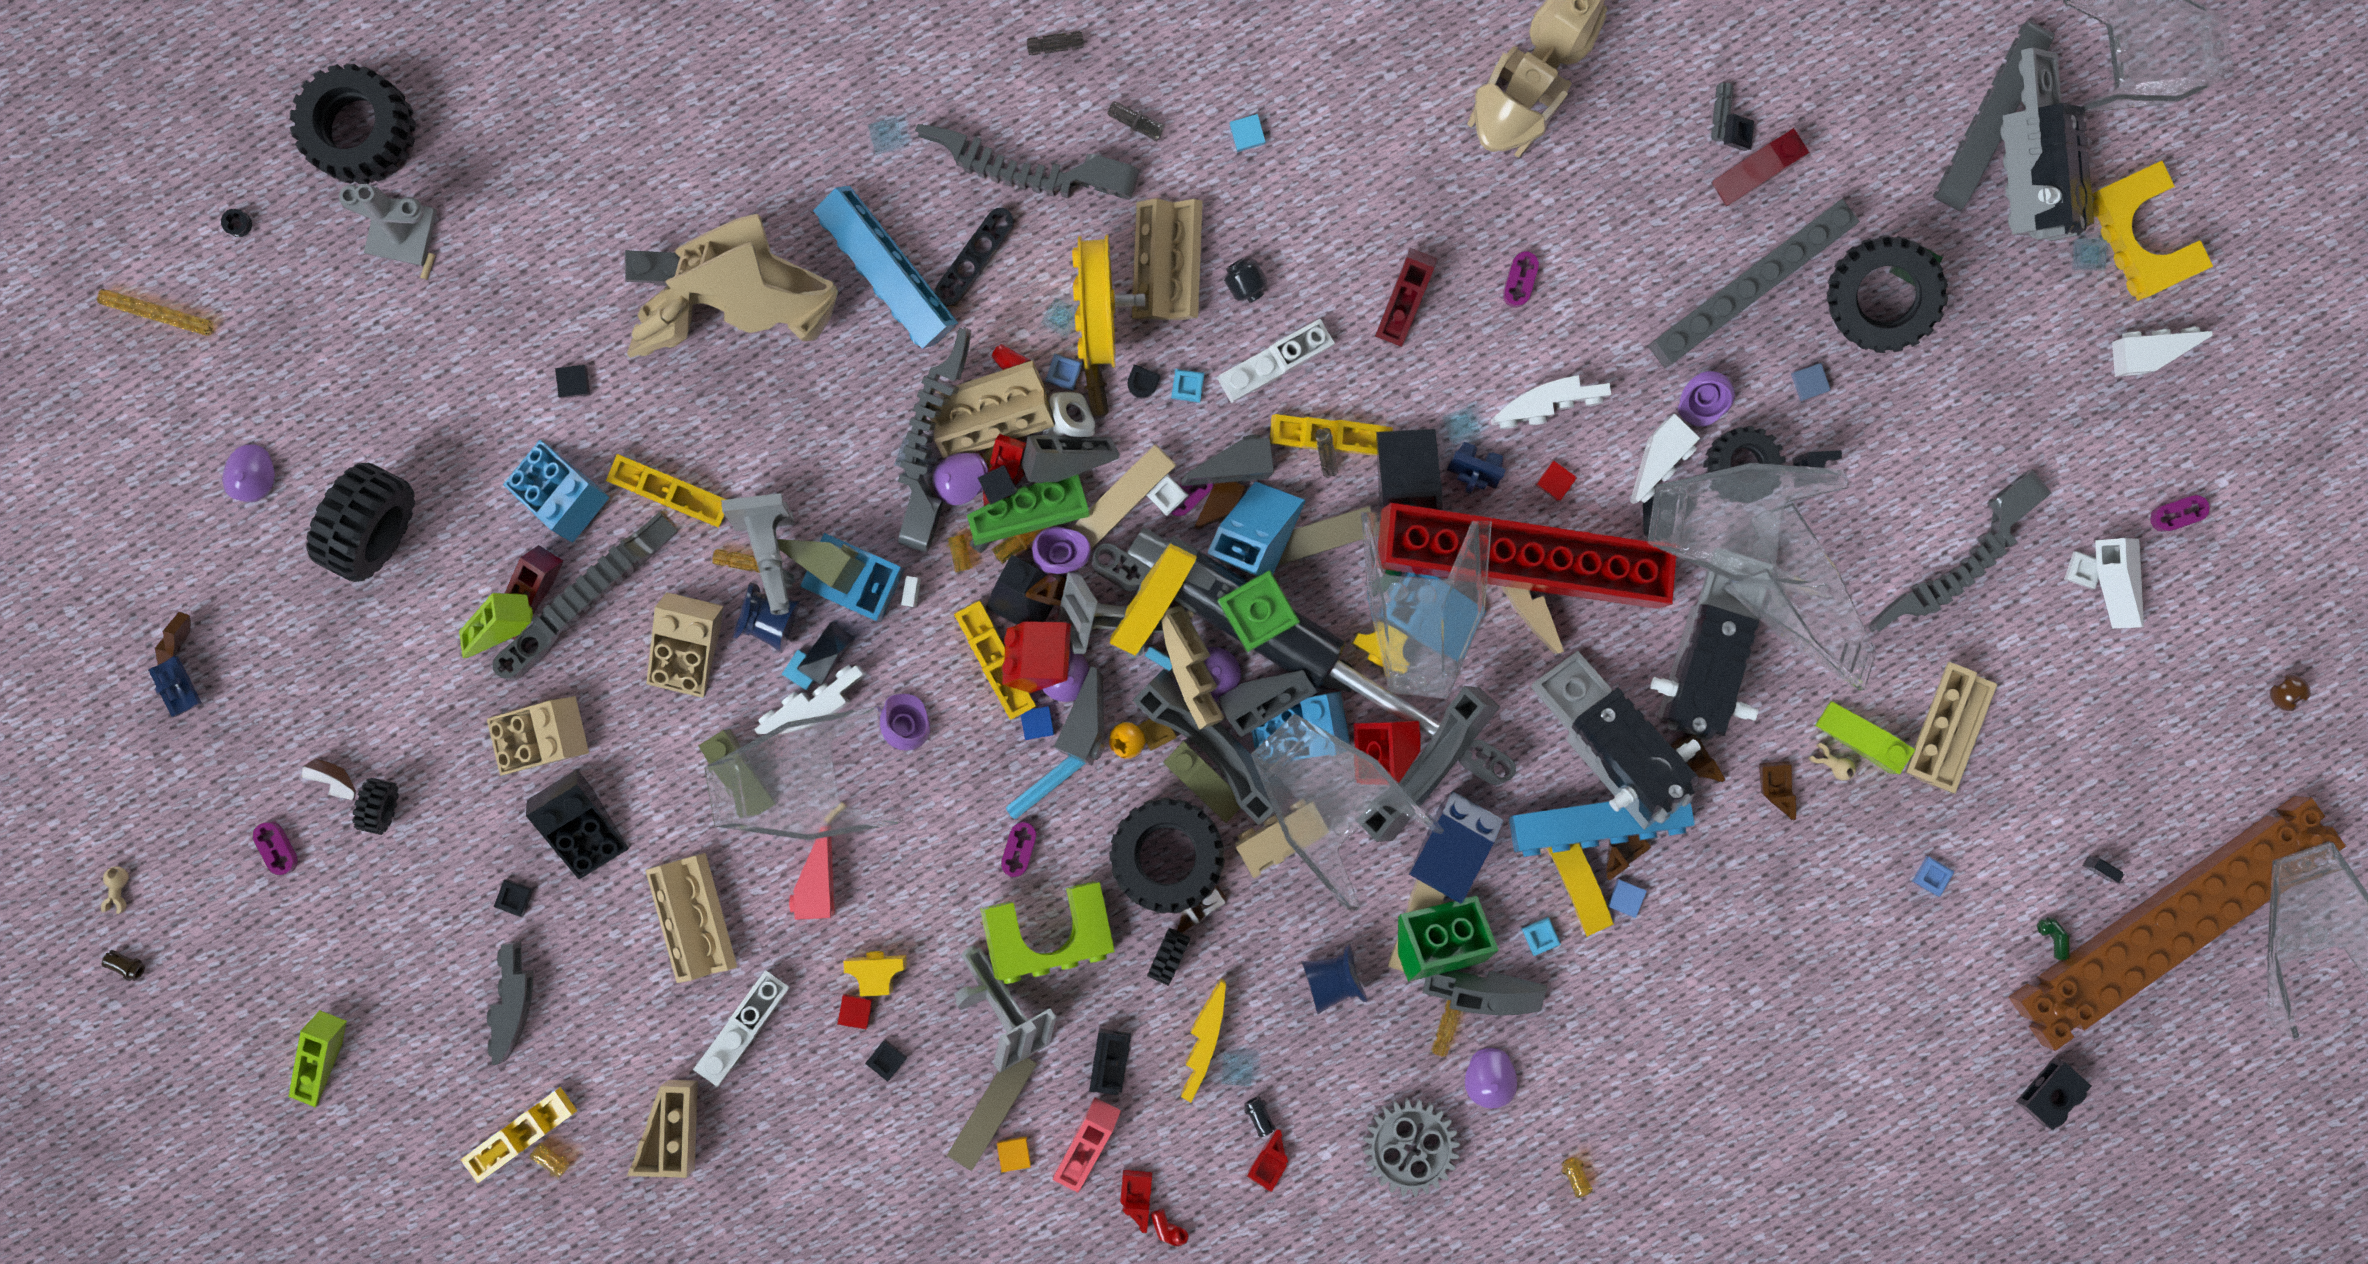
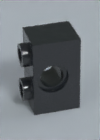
M2053 1058L2015 1102L2041 1125L2054 1130L2065 1123L2068 1113L2075 1105H2079L2086 1099L2087 1091L2092 1085L2066 1062ZM2058 1089L2059 1097L2056 1101L2052 1102V1093Z

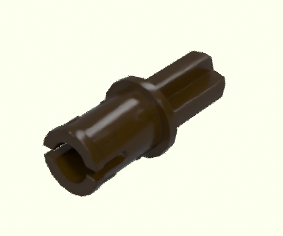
M1091 364L1089 369H1085L1084 365L1087 383L1084 389L1088 390L1091 413L1094 417L1105 416L1109 413L1105 392L1107 383L1103 380L1101 364Z

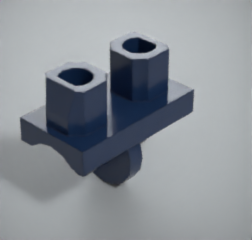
M1463 442L1460 449L1451 458L1447 470L1458 474L1457 480L1467 483L1466 493L1471 494L1474 486L1485 490L1486 486L1496 489L1506 469L1502 468L1503 456L1492 452L1487 454L1485 461L1477 459L1475 455L1478 448L1473 444Z
M173 656L167 661L148 669L156 685L154 690L157 695H161L171 717H177L202 704L179 656Z

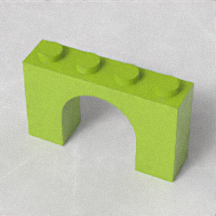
M1093 881L1066 888L1072 916V930L1068 940L1059 949L1050 953H1036L1024 943L1020 934L1013 902L1008 901L980 908L995 979L1003 980L1004 984L1014 983L1022 980L1021 975L1032 973L1033 977L1049 974L1050 968L1061 966L1062 970L1071 969L1079 966L1078 961L1089 959L1090 963L1106 960L1107 954L1114 953L1100 882Z

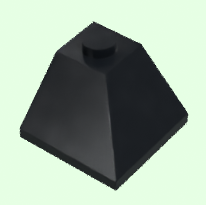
M1011 555L995 584L985 608L1016 625L1022 622H1045L1054 605L1030 599L1025 595L1032 586L1047 574Z

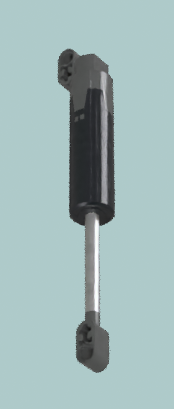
M1145 527L1142 528L1127 553L1109 543L1099 545L1096 548L1092 559L1094 571L1126 591L1139 589L1141 582L1170 543L1197 556L1195 563L1173 600L1240 641L1217 600L1249 581L1175 535L1168 542ZM1102 554H1108L1113 558L1114 563L1105 566L1099 562L1098 557ZM1119 562H1122V568L1116 573ZM1133 570L1136 572V576L1130 581L1126 576L1127 573ZM1294 609L1293 611L1300 621L1298 624L1253 649L1289 673L1303 670L1315 688L1320 687L1329 675L1399 719L1403 721H1419L1420 732L1430 738H1433L1441 724L1339 661L1345 648V641ZM1479 739L1474 740L1458 759L1465 769L1492 785L1505 783L1511 780L1516 773V765L1509 756ZM1473 749L1477 751L1476 757L1478 759L1476 760L1471 758L1473 754L1470 751ZM1495 763L1501 764L1504 767V777L1501 778L1495 774Z

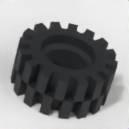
M372 777L368 778L366 783H363L362 790H359L357 794L359 798L355 800L354 804L356 805V809L353 810V815L355 816L352 819L353 823H355L354 828L382 835L383 832L388 830V826L392 823L391 818L395 815L396 800L399 798V793H397L399 788L396 783Z
M1169 927L1147 976L1169 986L1191 937Z

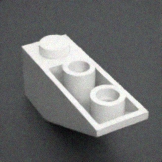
M2200 327L2181 329L2179 334H2171L2170 329L2152 331V336H2142L2139 331L2122 334V339L2112 342L2115 377L2144 375L2157 371L2211 337L2212 331L2200 332Z
M1676 414L1669 416L1647 440L1630 499L1632 504L1640 500L1643 503L1649 500L1657 491L1654 486L1661 479L1664 482L1668 480L1677 470L1674 465L1681 458L1684 461L1687 460L1697 449L1694 444L1700 437Z
M2139 539L2095 540L2097 572L2112 629L2144 627Z

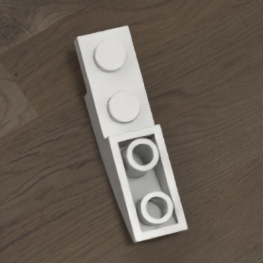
M1318 319L1272 344L1261 353L1220 374L1217 380L1230 402L1233 403L1301 366L1335 343L1321 319Z
M1578 375L1543 384L1509 403L1491 419L1492 425L1500 424V429L1518 427L1517 422L1528 420L1529 425L1547 423L1546 418L1554 415L1553 405H1556L1557 410L1574 408L1575 402L1585 401L1586 406L1603 404V399L1611 395L1610 383L1580 387Z
M847 665L835 675L838 679L830 686L824 683L812 693L814 696L812 700L807 693H800L798 695L794 692L781 702L784 707L776 713L771 710L758 720L761 725L754 730L757 734L780 733L806 727L827 718L850 703L844 692L866 676V673L860 666L855 665L852 668L850 665Z
M765 970L693 1070L719 1087L790 987Z

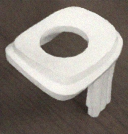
M1057 392L1052 394L1049 399V407L1055 420V426L1046 429L1041 436H1062L1066 434L1073 437H1090L1095 434V421L1083 395L1075 392ZM1068 404L1079 407L1083 422H1075L1068 416L1066 411Z

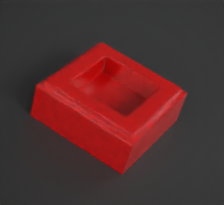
M1553 460L1535 485L1560 502L1577 477Z
M843 994L837 1025L867 1030L873 999Z

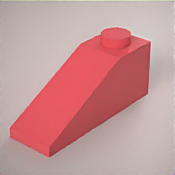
M831 827L820 829L794 887V895L789 897L790 912H794L795 920L831 918L835 915Z
M1094 1097L1052 1180L1079 1193L1111 1136L1121 1110Z

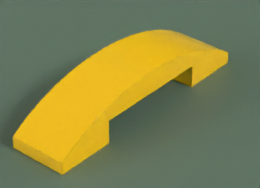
M1579 843L1571 844L1570 850L1553 853L1552 847L1547 848L1574 905L1576 915L1586 937L1614 925L1599 885Z

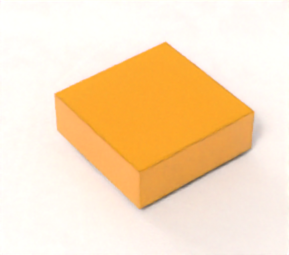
M1026 1136L997 1141L1001 1173L1031 1168Z

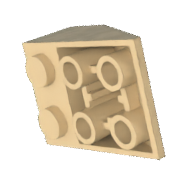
M668 592L665 593L655 606L647 685L704 698L720 634L724 606Z
M576 696L546 701L487 719L500 776L589 754Z

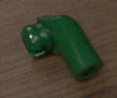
M2047 917L2046 920L2038 921V932L2042 936L2050 935L2053 939L2054 958L2058 960L2069 959V934L2054 918Z

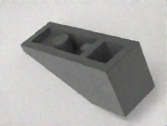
M1256 434L1244 436L1243 440L1238 441L1186 473L1181 480L1182 486L1268 479L1274 473L1270 438H1260V435Z
M1028 435L1021 466L1029 482H1059L1117 460L1120 453L1111 437Z
M1091 666L1054 747L1061 753L1092 766L1094 761L1101 757L1104 750L1103 675L1097 668Z
M1301 670L1244 682L1218 698L1228 721L1239 736L1242 737L1317 693L1305 672Z

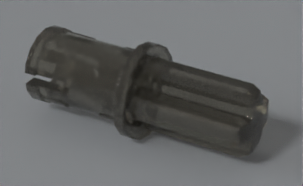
M1116 101L1111 103L1107 111L1108 116L1131 127V132L1141 133L1155 142H1158L1165 128L1164 124L1142 114V110L1136 112Z

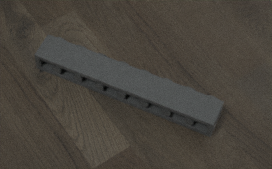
M1839 200L1647 345L1664 369L1860 221L1844 200Z

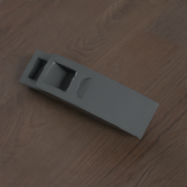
M625 250V282L654 283L657 286H667L665 281L675 276L680 256L673 252Z
M510 941L502 944L497 954V963L501 967L502 979L498 982V994L502 997V1001L490 1005L491 1009L487 1012V1024L491 1027L488 1055L492 1057V1065H498L508 1059L523 1032L530 1010L534 970L522 971L521 941Z
M1453 970L1426 977L1422 993L1451 1000L1450 1009L1485 1015H1521L1541 1011L1547 985L1492 971L1488 972L1487 978Z

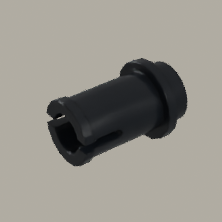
M1257 1096L1244 1103L1246 1108L1244 1112L1246 1115L1249 1114L1258 1136L1264 1137L1275 1131L1276 1127L1273 1125L1265 1108V1100H1261L1260 1096Z

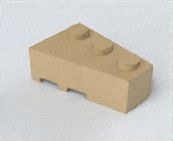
M1303 798L1290 805L1289 809L1291 811L1280 817L1279 813L1268 817L1263 822L1265 826L1257 831H1254L1253 827L1237 835L1239 841L1235 842V846L1253 878L1261 875L1262 870L1273 864L1281 863L1287 856L1296 851H1301L1330 833L1312 800L1306 802Z
M667 1080L659 1087L642 1139L639 1141L638 1150L627 1176L687 1178L695 1170L698 1081Z

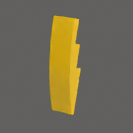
M1274 414L1271 416L1269 438L1271 445L1377 456L1376 432L1393 431V427L1345 420L1333 421Z
M616 454L605 481L719 528L724 517L722 500L727 499Z
M1170 543L1141 582L1140 591L1127 607L1125 617L1112 633L1109 643L1136 656L1173 601L1195 563L1197 556Z
M980 599L955 612L956 620L1009 719L1012 720L1036 707L1030 693L1002 685L1005 645Z
M1221 978L1190 1029L1191 1034L1198 1037V1040L1186 1059V1066L1192 1068L1193 1072L1181 1090V1097L1190 1103L1205 1077L1219 1035L1226 990V981Z
M559 1087L463 1157L461 1161L475 1181L479 1183L578 1110L563 1089Z

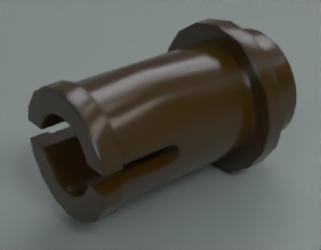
M110 950L109 953H106L101 963L102 967L123 975V979L126 981H137L145 970V965L142 964L140 959L132 960L115 950Z

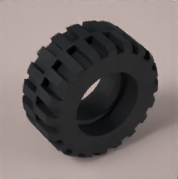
M346 63L344 68L336 64L328 67L329 72L325 73L319 70L314 73L315 79L309 82L306 80L301 85L304 90L301 95H295L293 103L296 104L295 110H290L289 120L295 123V126L290 127L292 137L298 140L295 145L299 152L305 155V159L316 168L333 178L352 184L354 181L358 184H369L370 178L376 182L386 178L384 173L387 171L394 174L399 169L396 164L400 160L405 162L410 155L406 152L407 147H413L415 138L410 135V131L416 130V121L409 117L414 112L411 105L405 101L406 97L383 76L378 75L375 71L365 66L360 68L356 64ZM361 100L369 101L375 113L374 127L369 137L356 147L349 149L337 148L332 137V125L337 113L349 103Z
M1884 235L1872 240L1869 238L1861 241L1862 244L1859 246L1851 247L1846 251V256L1842 260L1839 259L1835 264L1833 275L1830 274L1828 280L1827 302L1830 315L1837 328L1850 342L1856 343L1862 349H1872L1877 353H1885L1886 350L1899 352L1903 351L1905 346L1911 345L1913 347L1919 344V339L1924 335L1929 336L1934 331L1932 327L1936 322L1941 321L1944 315L1942 313L1943 307L1947 306L1948 296L1946 295V288H1948V284L1940 263L1922 245L1900 236L1890 237L1889 235ZM1884 266H1894L1906 271L1913 279L1916 289L1915 300L1910 309L1895 320L1888 322L1873 320L1866 316L1859 306V286L1865 276L1871 271Z
M368 462L358 463L353 467H349L342 476H339L334 481V485L324 494V499L317 506V512L310 522L311 528L307 532L306 537L308 540L306 549L314 563L353 582L365 581V579L371 578L374 572H378L383 567V564L391 558L395 548H398L403 534L408 529V522L413 515L412 508L415 507V493L406 480Z
M1170 797L1161 798V800L1146 801L1139 808L1134 807L1129 811L1130 814L1125 820L1122 819L1118 824L1119 828L1116 834H1113L1111 840L1112 850L1109 851L1112 863L1111 870L1123 893L1141 907L1164 914L1180 913L1186 909H1192L1198 906L1205 898L1207 899L1212 894L1215 886L1218 885L1225 864L1224 845L1220 833L1211 818L1196 805L1193 806L1181 799L1173 800ZM1162 828H1174L1185 833L1191 839L1196 853L1195 863L1191 872L1183 880L1173 884H1162L1150 879L1140 863V850L1143 842L1151 833Z

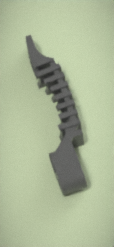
M917 124L915 132L919 133L918 137L945 146L952 153L956 165L962 167L966 173L972 175V172H976L978 177L983 179L988 176L993 182L999 183L1001 180L1007 186L1012 187L1015 184L1018 185L1019 189L1025 191L1027 188H1032L1033 192L1039 194L1040 191H1046L1047 195L1053 197L1055 193L1060 191L1061 197L1069 199L1072 187L1080 185L1089 188L1090 185L1096 191L1130 200L1140 172L1138 168L1096 154H1087L1083 164L1066 173L1060 172V165L1053 163L1050 176L1046 177L1045 166L1038 164L1035 176H1031V165L1024 163L1021 173H1017L1019 170L1017 162L1011 159L1007 170L1004 169L1006 165L1004 163L1005 156L997 154L992 166L991 163L994 155H992V148L985 147L980 161H977L983 148L981 138L974 137L967 156H964L969 141L966 140L967 135L923 124Z
M966 327L963 329L959 328L950 356L942 364L931 367L929 374L923 377L921 383L925 385L923 389L919 390L917 397L920 400L918 403H915L913 408L916 414L914 417H911L909 422L912 430L907 432L905 438L909 440L908 445H905L903 449L906 457L901 460L900 464L905 473L899 475L898 482L909 485L912 492L900 530L898 544L925 553L931 547L942 511L943 500L934 498L924 479L926 473H932L933 466L920 462V459L930 458L932 451L920 447V445L926 446V443H932L933 436L925 434L923 431L929 432V430H934L937 423L927 420V417L934 419V417H940L942 410L930 406L931 403L942 407V405H947L950 399L936 393L935 389L949 396L958 393L959 387L939 378L941 375L952 381L960 380L971 339V329Z
M2030 469L2024 472L2001 490L1995 500L1992 498L1987 502L1993 510L1991 532L1986 535L1981 534L1976 538L1981 546L1979 548L1973 547L1969 550V553L1972 555L1970 559L1964 558L1960 561L1962 566L1960 568L1954 567L1947 576L1942 575L1935 581L1930 580L1927 583L1914 584L1910 587L1913 592L1908 595L1906 593L1902 594L1876 616L1868 625L1870 631L1874 632L1877 629L1880 632L1892 621L1904 614L1918 617L1938 612L1942 609L1940 605H1947L1952 602V596H1959L1965 592L1963 587L1973 585L1975 583L1974 578L1983 576L1986 573L1985 568L1994 566L1997 563L1995 561L1996 558H2002L2007 554L2005 548L2012 547L2017 543L2010 533L2011 526L2051 494V491L2035 471Z
M659 511L639 530L629 537L622 539L618 546H613L609 549V553L605 557L601 556L595 566L591 565L587 569V573L575 579L577 582L565 588V592L561 596L558 595L554 598L555 602L542 609L544 611L540 617L536 615L532 619V625L494 658L492 665L495 674L509 681H515L524 676L545 657L558 639V635L563 631L567 632L571 628L568 624L571 620L575 622L581 618L579 613L582 610L587 612L591 608L589 604L593 600L598 602L602 598L600 594L603 591L606 593L613 589L611 587L613 582L620 584L624 580L622 575L625 572L628 576H631L635 572L633 565L637 562L642 566L678 532L676 528ZM531 639H537L538 649L536 652L528 654L525 649L527 642ZM506 661L512 662V667L514 668L512 672L506 671Z

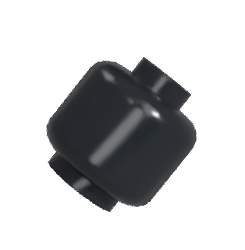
M1243 257L1226 268L1227 274L1224 277V281L1237 301L1247 299L1249 303H1252L1264 295L1262 289L1267 285V278L1256 260H1247L1246 257Z

